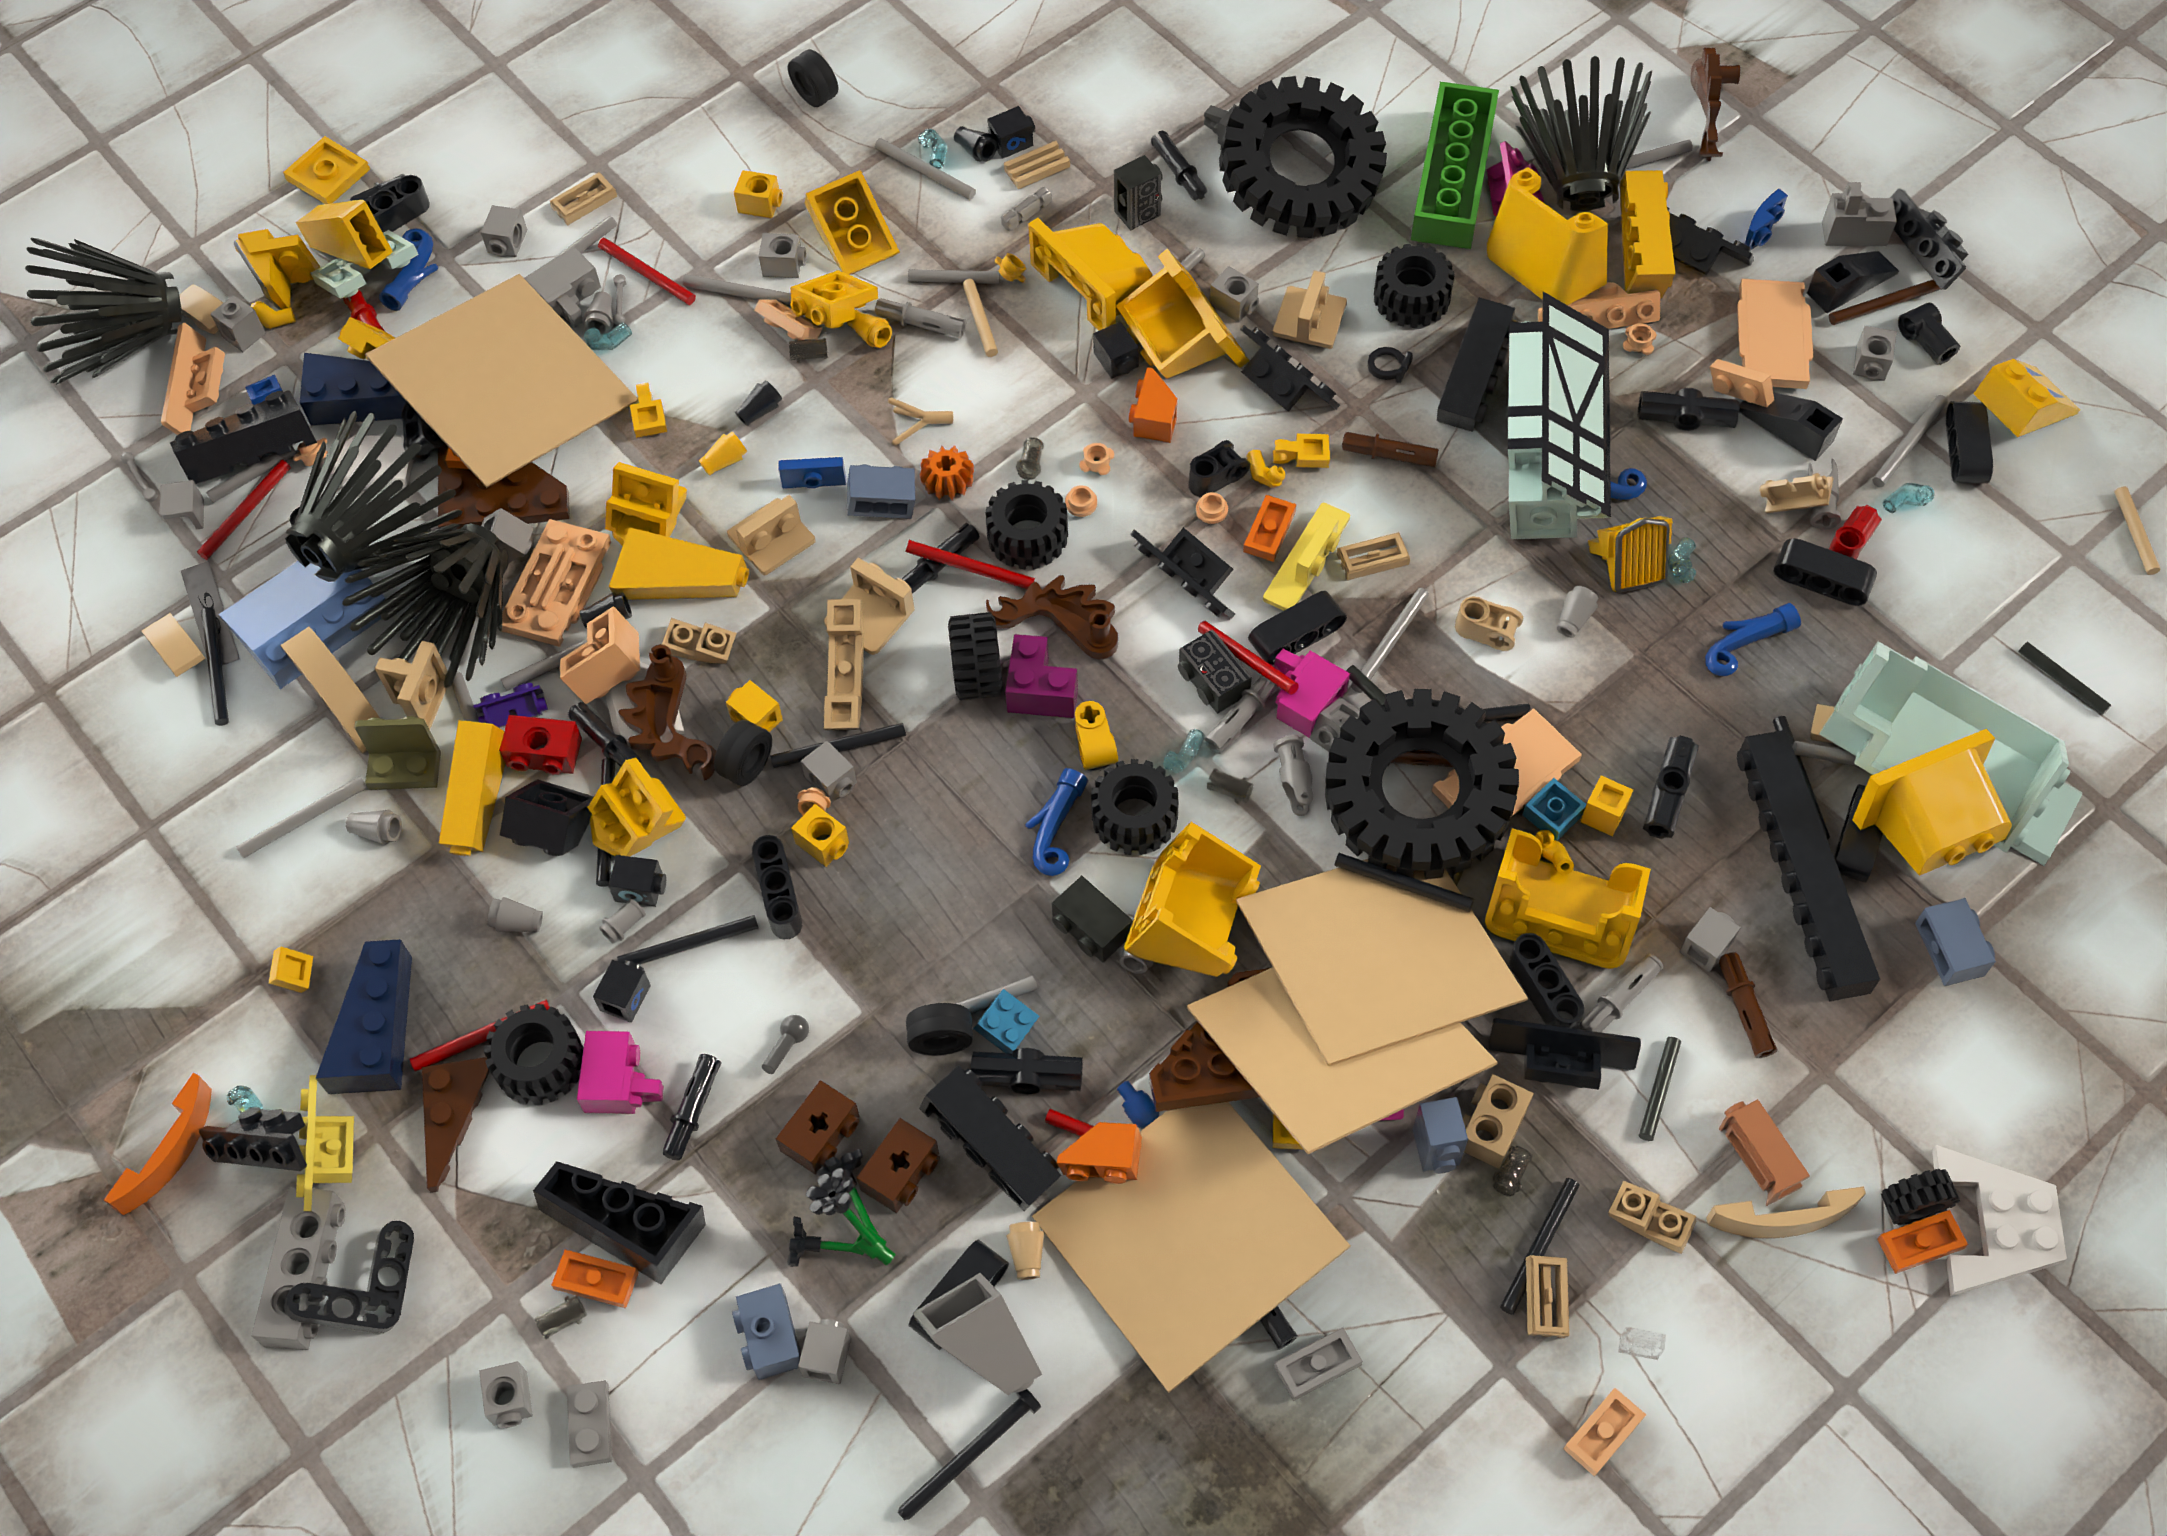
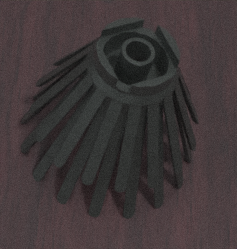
M1593 56L1590 61L1589 111L1588 97L1581 95L1578 100L1579 117L1572 63L1569 59L1564 60L1562 63L1568 109L1565 111L1562 102L1559 99L1554 100L1548 75L1543 66L1538 67L1537 71L1548 111L1544 108H1538L1526 77L1521 75L1519 80L1530 109L1528 105L1523 103L1518 90L1511 86L1513 94L1511 97L1521 115L1519 119L1528 137L1521 127L1516 126V129L1555 190L1559 208L1563 209V200L1570 202V210L1588 211L1605 207V198L1611 195L1613 203L1619 199L1618 186L1651 114L1650 111L1644 117L1647 109V103L1644 102L1651 84L1652 70L1646 74L1641 91L1637 92L1643 70L1642 62L1638 63L1635 68L1628 99L1620 122L1623 101L1619 100L1625 60L1623 57L1618 58L1612 93L1607 94L1604 99L1599 146V57Z
M30 238L37 245L53 249L42 250L27 247L26 249L30 254L128 279L27 265L25 267V270L31 274L66 279V282L70 285L102 290L27 291V296L31 299H56L58 304L68 305L71 310H93L32 318L31 324L33 326L69 323L62 325L60 330L63 334H74L40 343L36 347L37 351L44 352L101 337L100 339L65 350L62 353L61 359L46 364L43 371L49 372L94 355L63 369L60 374L52 377L50 383L56 382V385L84 371L90 372L106 364L94 372L92 378H95L159 340L164 335L177 334L178 328L172 327V323L182 322L181 302L177 286L167 287L165 279H174L170 272L156 273L74 239L76 244L68 243L72 248L70 249L42 239Z
M352 412L347 423L346 419H343L321 469L320 465L326 450V443L322 442L309 476L295 524L286 531L287 534H290L285 538L286 544L296 559L305 568L310 563L319 566L321 569L314 575L328 582L336 581L343 573L382 563L378 562L363 567L358 565L361 561L378 557L379 555L374 554L378 549L399 545L392 543L391 540L448 532L460 526L454 523L431 531V528L460 516L462 511L457 509L369 545L456 495L454 489H449L422 505L417 502L411 503L370 527L442 472L441 467L436 465L404 489H402L403 482L395 480L378 494L421 450L419 443H413L353 503L380 470L382 464L376 459L396 434L397 426L395 424H391L385 430L333 500L335 493L359 453L362 441L374 422L375 417L373 413H370L364 420L321 495L356 421V412Z
M470 523L465 524L458 530L456 527L448 532L393 539L391 542L399 545L378 549L374 552V554L379 555L378 557L359 562L358 565L362 567L378 562L382 563L348 576L345 579L346 583H353L428 556L343 600L342 604L349 606L369 595L377 597L421 574L351 623L350 629L357 631L379 615H381L382 620L387 621L423 594L368 646V654L375 655L416 615L400 634L402 641H408L418 630L398 657L409 661L418 649L421 641H424L446 611L429 640L430 643L435 644L441 656L467 607L449 655L451 663L444 680V687L449 688L453 684L477 616L479 618L465 675L466 680L470 681L474 673L476 660L479 658L480 665L483 666L488 638L489 647L492 650L496 642L497 628L499 631H502L503 574L509 564L506 549L504 548L500 553L495 545L499 538L483 526Z

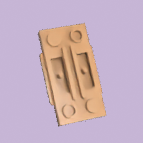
M1741 279L1737 315L1739 355L1742 357V366L1769 374L1772 387L1807 389L1810 382L1809 362L1813 358L1811 308L1810 305L1805 303V297H1803L1805 290L1804 282Z
M549 519L502 612V632L560 647L564 640L562 637L564 630L568 631L571 624L578 622L580 610L584 609L603 570L601 562L611 544L609 534Z
M1532 709L1514 724L1506 723L1501 727L1505 732L1503 743H1511L1517 757L1514 769H1519V787L1513 815L1524 808L1553 778L1557 781L1560 780L1562 774L1577 764L1582 756L1535 709ZM1455 769L1448 773L1446 779L1437 781L1432 787V792L1448 808L1454 804L1459 793V779Z

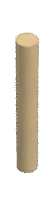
M967 279L963 282V287L985 353L988 357L996 356L998 350L977 287L973 279Z
M2120 487L2114 493L2148 575L2156 574L2161 569L2128 487Z

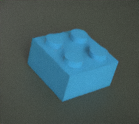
M1553 778L1525 805L1522 815L1540 830L1551 831L1554 834V840L1558 841L1583 816L1586 803Z
M1003 989L973 1029L1004 1053L1012 1054L1037 1021L1039 1015Z

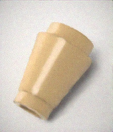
M1020 1222L1009 1225L1010 1234H1007L1006 1237L1017 1272V1279L1029 1280L1040 1278L1044 1232L1040 1231V1223Z

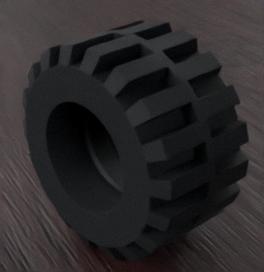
M1404 244L1403 248L1400 249L1397 246L1391 250V253L1386 252L1383 255L1382 261H1379L1377 266L1374 303L1375 306H1378V312L1381 315L1386 314V320L1391 323L1396 321L1398 326L1404 327L1406 324L1410 325L1411 328H1417L1420 324L1423 327L1429 326L1431 321L1437 322L1441 319V315L1446 314L1451 301L1455 274L1452 270V263L1445 261L1446 255L1442 252L1436 253V248L1431 246L1425 248L1423 247L1424 244H1417V246ZM1407 284H1415L1421 287H1410Z
M1021 480V484L1018 485L1015 482L1009 483L1007 489L1001 487L996 491L997 497L992 496L990 498L989 507H986L985 511L987 539L991 552H995V557L999 561L1005 559L1006 565L1010 567L1016 564L1019 566V569L1026 570V566H1032L1033 569L1040 568L1041 563L1047 566L1052 563V557L1058 558L1062 554V548H1065L1067 545L1068 537L1066 503H1063V497L1060 493L1054 494V488L1050 485L1042 487V482L1035 481L1034 484H1029L1028 480ZM1025 520L1041 523V525L1032 529H1019L1013 526Z
M991 612L950 616L948 631L957 697L962 701L1001 696L1003 682L995 617Z
M1131 759V764H1125L1124 761L1116 763L1115 769L1110 766L1104 770V777L1098 776L1095 781V788H1092L1091 792L1093 828L1095 833H1099L1100 840L1104 844L1110 842V849L1116 852L1119 848L1124 849L1125 855H1132V851H1139V855L1147 854L1148 848H1151L1153 852L1160 849V841L1166 844L1171 839V832L1175 833L1177 827L1179 800L1178 789L1174 787V779L1171 775L1165 777L1164 768L1159 766L1155 769L1153 768V762L1147 760L1144 764H1138V759ZM1128 799H1142L1150 803L1153 809L1140 816H1130L1120 812L1116 807Z
M528 1004L520 1006V1012L514 1013L513 1010L505 1013L508 1017L506 1020L501 1021L498 1019L494 1024L495 1032L489 1031L486 1039L490 1045L484 1046V1054L487 1057L485 1062L501 1090H504L505 1094L512 1100L516 1097L519 1103L527 1105L531 1099L534 1105H543V1099L548 1098L551 1103L558 1100L556 1097L558 1093L563 1092L566 1095L571 1091L569 1087L571 1082L577 1084L580 1075L577 1070H581L584 1047L568 1017L565 1014L561 1015L558 1009L551 1006L546 1010L544 1004H535L534 1009H530ZM539 1042L553 1044L550 1055L542 1063L533 1067L517 1065L521 1053L530 1045Z

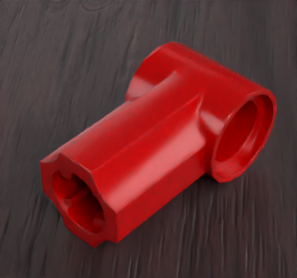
M1869 505L1856 506L1844 525L1836 531L1829 550L1857 559L1882 521L1877 510Z

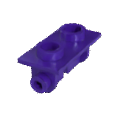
M525 683L514 687V693L500 696V693L483 696L480 698L481 703L475 704L473 707L478 713H484L483 716L478 717L479 722L494 724L500 728L506 726L510 711L516 710L517 716L536 717L543 715L542 711L548 710L547 703L544 697H537V695L544 693L540 685L533 686V683Z

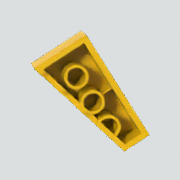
M1662 170L1625 171L1619 184L1625 292L1632 294L1657 290L1660 292V298H1663L1668 287L1672 286L1673 278L1676 274L1669 226L1670 214L1667 210L1666 202L1668 183L1664 182Z

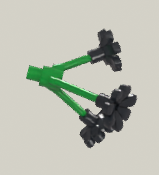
M861 1149L843 1155L840 1160L837 1157L826 1160L824 1162L826 1167L817 1171L819 1175L817 1182L820 1187L811 1186L806 1192V1196L813 1201L809 1207L816 1215L825 1213L827 1216L833 1215L836 1212L843 1213L860 1235L853 1244L821 1241V1237L806 1236L807 1232L803 1229L801 1218L794 1216V1238H791L789 1242L788 1266H798L799 1259L805 1251L820 1252V1249L852 1252L859 1255L865 1253L871 1259L876 1257L884 1265H888L893 1260L895 1253L886 1246L887 1241L878 1235L855 1187L857 1181L852 1171L862 1164L861 1158H863ZM852 1201H853V1204H854V1206H855V1208H856V1210H857V1212H858V1215H859L861 1221L857 1218V1216H856V1215L852 1212V1210L849 1208V1206H850V1204H851Z

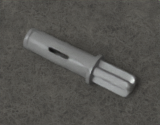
M880 298L875 306L877 316L899 321L902 326L909 324L960 339L966 329V319L912 306L910 302L902 304Z
M1261 675L1250 689H1244L1242 691V698L1204 739L1207 747L1213 752L1220 754L1255 712L1265 707L1264 702L1278 686Z
M1648 953L1607 995H1601L1598 998V1004L1580 1022L1581 1028L1587 1031L1602 1032L1614 1019H1620L1625 1007L1663 969L1662 962L1655 955ZM1635 981V984L1628 989V986Z

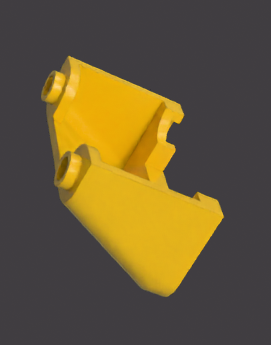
M1527 167L1514 174L1509 181L1487 241V257L1542 300L1543 292L1564 304L1569 305L1607 285L1608 223L1590 212H1581L1568 220L1532 195L1540 189L1541 177Z
M1191 821L1160 853L1153 864L1126 939L1124 950L1136 958L1218 977L1222 973L1228 974L1237 961V956L1234 954L1235 946L1227 942L1238 908L1236 899L1256 893L1260 885L1257 877L1261 865Z
M1512 828L1485 917L1487 929L1499 937L1516 941L1522 934L1534 933L1545 941L1552 953L1602 968L1613 969L1623 965L1641 917L1651 869L1632 863H1622L1614 867L1609 881L1574 870L1569 874L1562 875L1557 871L1554 864L1540 861L1542 844L1536 836Z

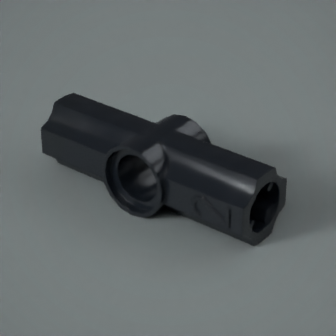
M1694 388L1680 389L1675 394L1641 391L1637 418L1674 422L1676 428L1684 431L1695 430L1701 427V425L1735 428L1738 422L1740 403L1736 399L1703 397L1701 391Z
M1680 735L1679 737H1670L1643 825V829L1652 837L1663 839L1672 838L1699 748V745L1695 744L1691 738ZM1666 785H1672L1676 790L1670 789Z
M1019 1048L1014 1050L1012 1054L973 1051L971 1071L981 1080L982 1086L1009 1087L1015 1093L1026 1095L1037 1094L1042 1089L1081 1091L1083 1057L1044 1055L1040 1050L1032 1048Z

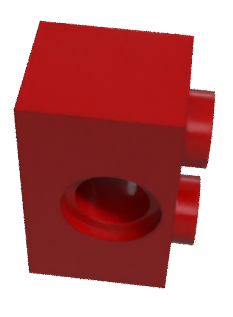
M509 715L499 751L506 766L516 771L532 769L542 770L552 775H559L561 773L573 774L582 736L575 721ZM545 745L543 748L535 750L537 747Z

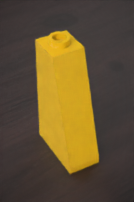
M364 200L318 205L295 222L310 248L367 269H372L393 253Z
M629 527L609 588L612 593L619 594L623 592L627 600L737 597L740 587H745L748 581L749 568H747L742 555Z
M458 720L439 844L450 848V854L471 856V851L483 852L505 768L504 759L499 751L504 731L494 724Z

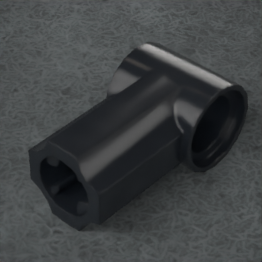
M1925 303L1901 314L1898 318V327L1903 337L1910 341L1916 339L1936 363L1940 365L1946 363L1958 353L1961 346L1942 325L1941 313L1933 303Z

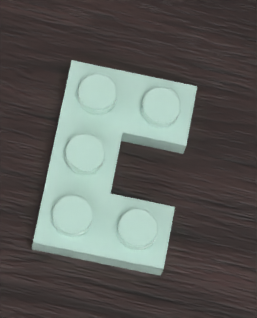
M389 230L383 233L393 253L383 259L381 263L391 269L402 268L410 263V259L419 255L413 243ZM337 258L311 272V275L317 285L341 299L355 295L358 292V288L366 285L362 275L368 273L371 269Z

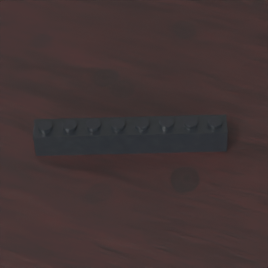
M1786 730L1747 736L1740 751L1737 752V763L1740 770L1746 773L1749 796L1752 801L1757 803L1761 829L1768 833L1771 842L1770 853L1774 862L1779 863L1782 872L1781 882L1785 893H1790L1794 904L1793 916L1797 925L1802 926L1805 934L1804 944L1806 952L1810 958L1813 957L1816 964L1818 985L1821 990H1825L1829 1002L1871 994L1880 981V977Z

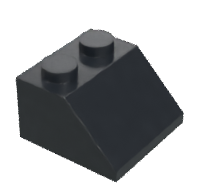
M537 779L505 797L499 836L512 839V842L516 845H531L541 848L548 855H564L579 845L590 823L592 813L587 807L594 796Z

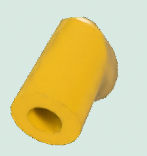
M256 301L250 306L255 310L262 326L271 329L296 322L291 307L275 311L261 301Z
M1252 450L1247 453L1246 457L1250 462V472L1253 480L1270 488H1275L1282 484L1286 477L1282 467L1277 468L1275 465L1271 468L1266 467L1260 450Z
M1549 830L1537 832L1535 836L1542 844L1541 856L1552 862L1560 874L1566 875L1572 872L1574 864L1563 844L1554 840V834Z

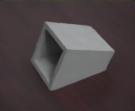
M981 1273L913 1312L916 1320L937 1345L1007 1395L1026 1390L1033 1384L1034 1379L1042 1375L1002 1295Z

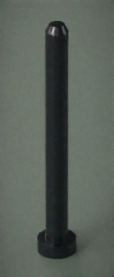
M1028 1389L1016 1392L1019 1397L1017 1401L899 1507L898 1514L904 1521L911 1519L1029 1410L1035 1414L1041 1408L1040 1403Z

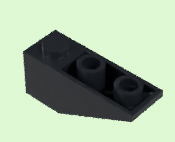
M1879 251L1841 255L1815 269L1807 294L1826 313H1829L1897 275L1899 270Z
M1773 392L1774 401L1768 407L1745 400L1740 403L1739 413L1814 461L1834 442L1843 420L1842 417L1816 401Z

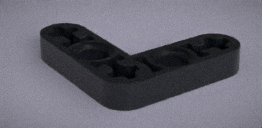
M391 1221L381 1229L376 1239L367 1292L314 1283H300L295 1285L285 1298L284 1310L292 1320L371 1333H385L391 1330L401 1315L414 1243L412 1228L405 1222ZM393 1231L399 1232V1239L405 1240V1242H401L397 1247L395 1258H381V1255L384 1257L389 1255L392 1245L391 1241L385 1239V1237H390ZM384 1267L394 1268L399 1275L398 1283L393 1286L383 1285L378 1279L379 1270ZM301 1293L308 1294V1301L320 1303L323 1299L322 1295L328 1296L323 1308L324 1315L318 1314L321 1306L309 1305L306 1311H300L299 1304L293 1302V1299H298ZM339 1298L349 1300L353 1305V1314L347 1318L337 1317L332 1311V1303ZM362 1301L367 1302L364 1310L376 1311L380 1305L386 1306L385 1312L391 1314V1317H387L383 1323L378 1322L377 1315L365 1313L363 1321L357 1320L362 1309Z

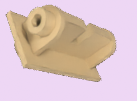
M1815 473L1812 476L1793 478V482H1789L1787 479L1778 481L1767 480L1765 484L1760 486V495L1767 497L1765 512L1774 513L1829 505L1833 476L1826 477Z

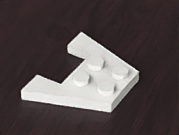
M1938 1145L1932 1149L1934 1170L1946 1169L1954 1186L1975 1187L1984 1256L1950 1254L1946 1258L1950 1297L2059 1265L2067 1259L2056 1185Z

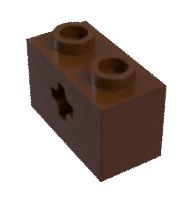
M820 1080L775 1138L780 1152L816 1175L822 1166L826 1167L824 1163L826 1160L836 1156V1147L844 1136L848 1138L856 1130L860 1117L857 1105L854 1101Z
M899 1118L856 1179L860 1190L897 1213L903 1204L908 1206L918 1192L919 1187L917 1184L924 1174L929 1176L936 1168L940 1160L937 1141ZM907 1163V1165H908V1168H907V1169L899 1168V1169L897 1170V1172H895V1168H894V1167H895L896 1165H897L898 1167H903V1166Z

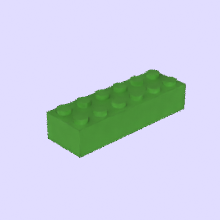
M1440 81L1411 234L1412 241L1471 249L1498 100V89Z

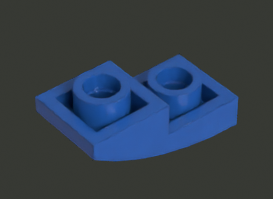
M1777 189L1761 204L1751 221L1744 242L1751 250L1756 246H1763L1770 239L1773 224L1777 223L1784 215L1785 210L1783 208L1788 195L1781 189Z

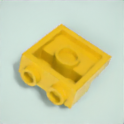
M839 270L790 287L792 312L798 317L804 315L805 318L811 319L816 325L824 324L827 328H839L843 326V323L854 320L855 308L864 307L866 303L878 299V287Z
M349 317L346 324L342 327L338 339L349 345L347 349L349 353L364 360L365 358L367 359L366 353L395 339V337L386 331Z

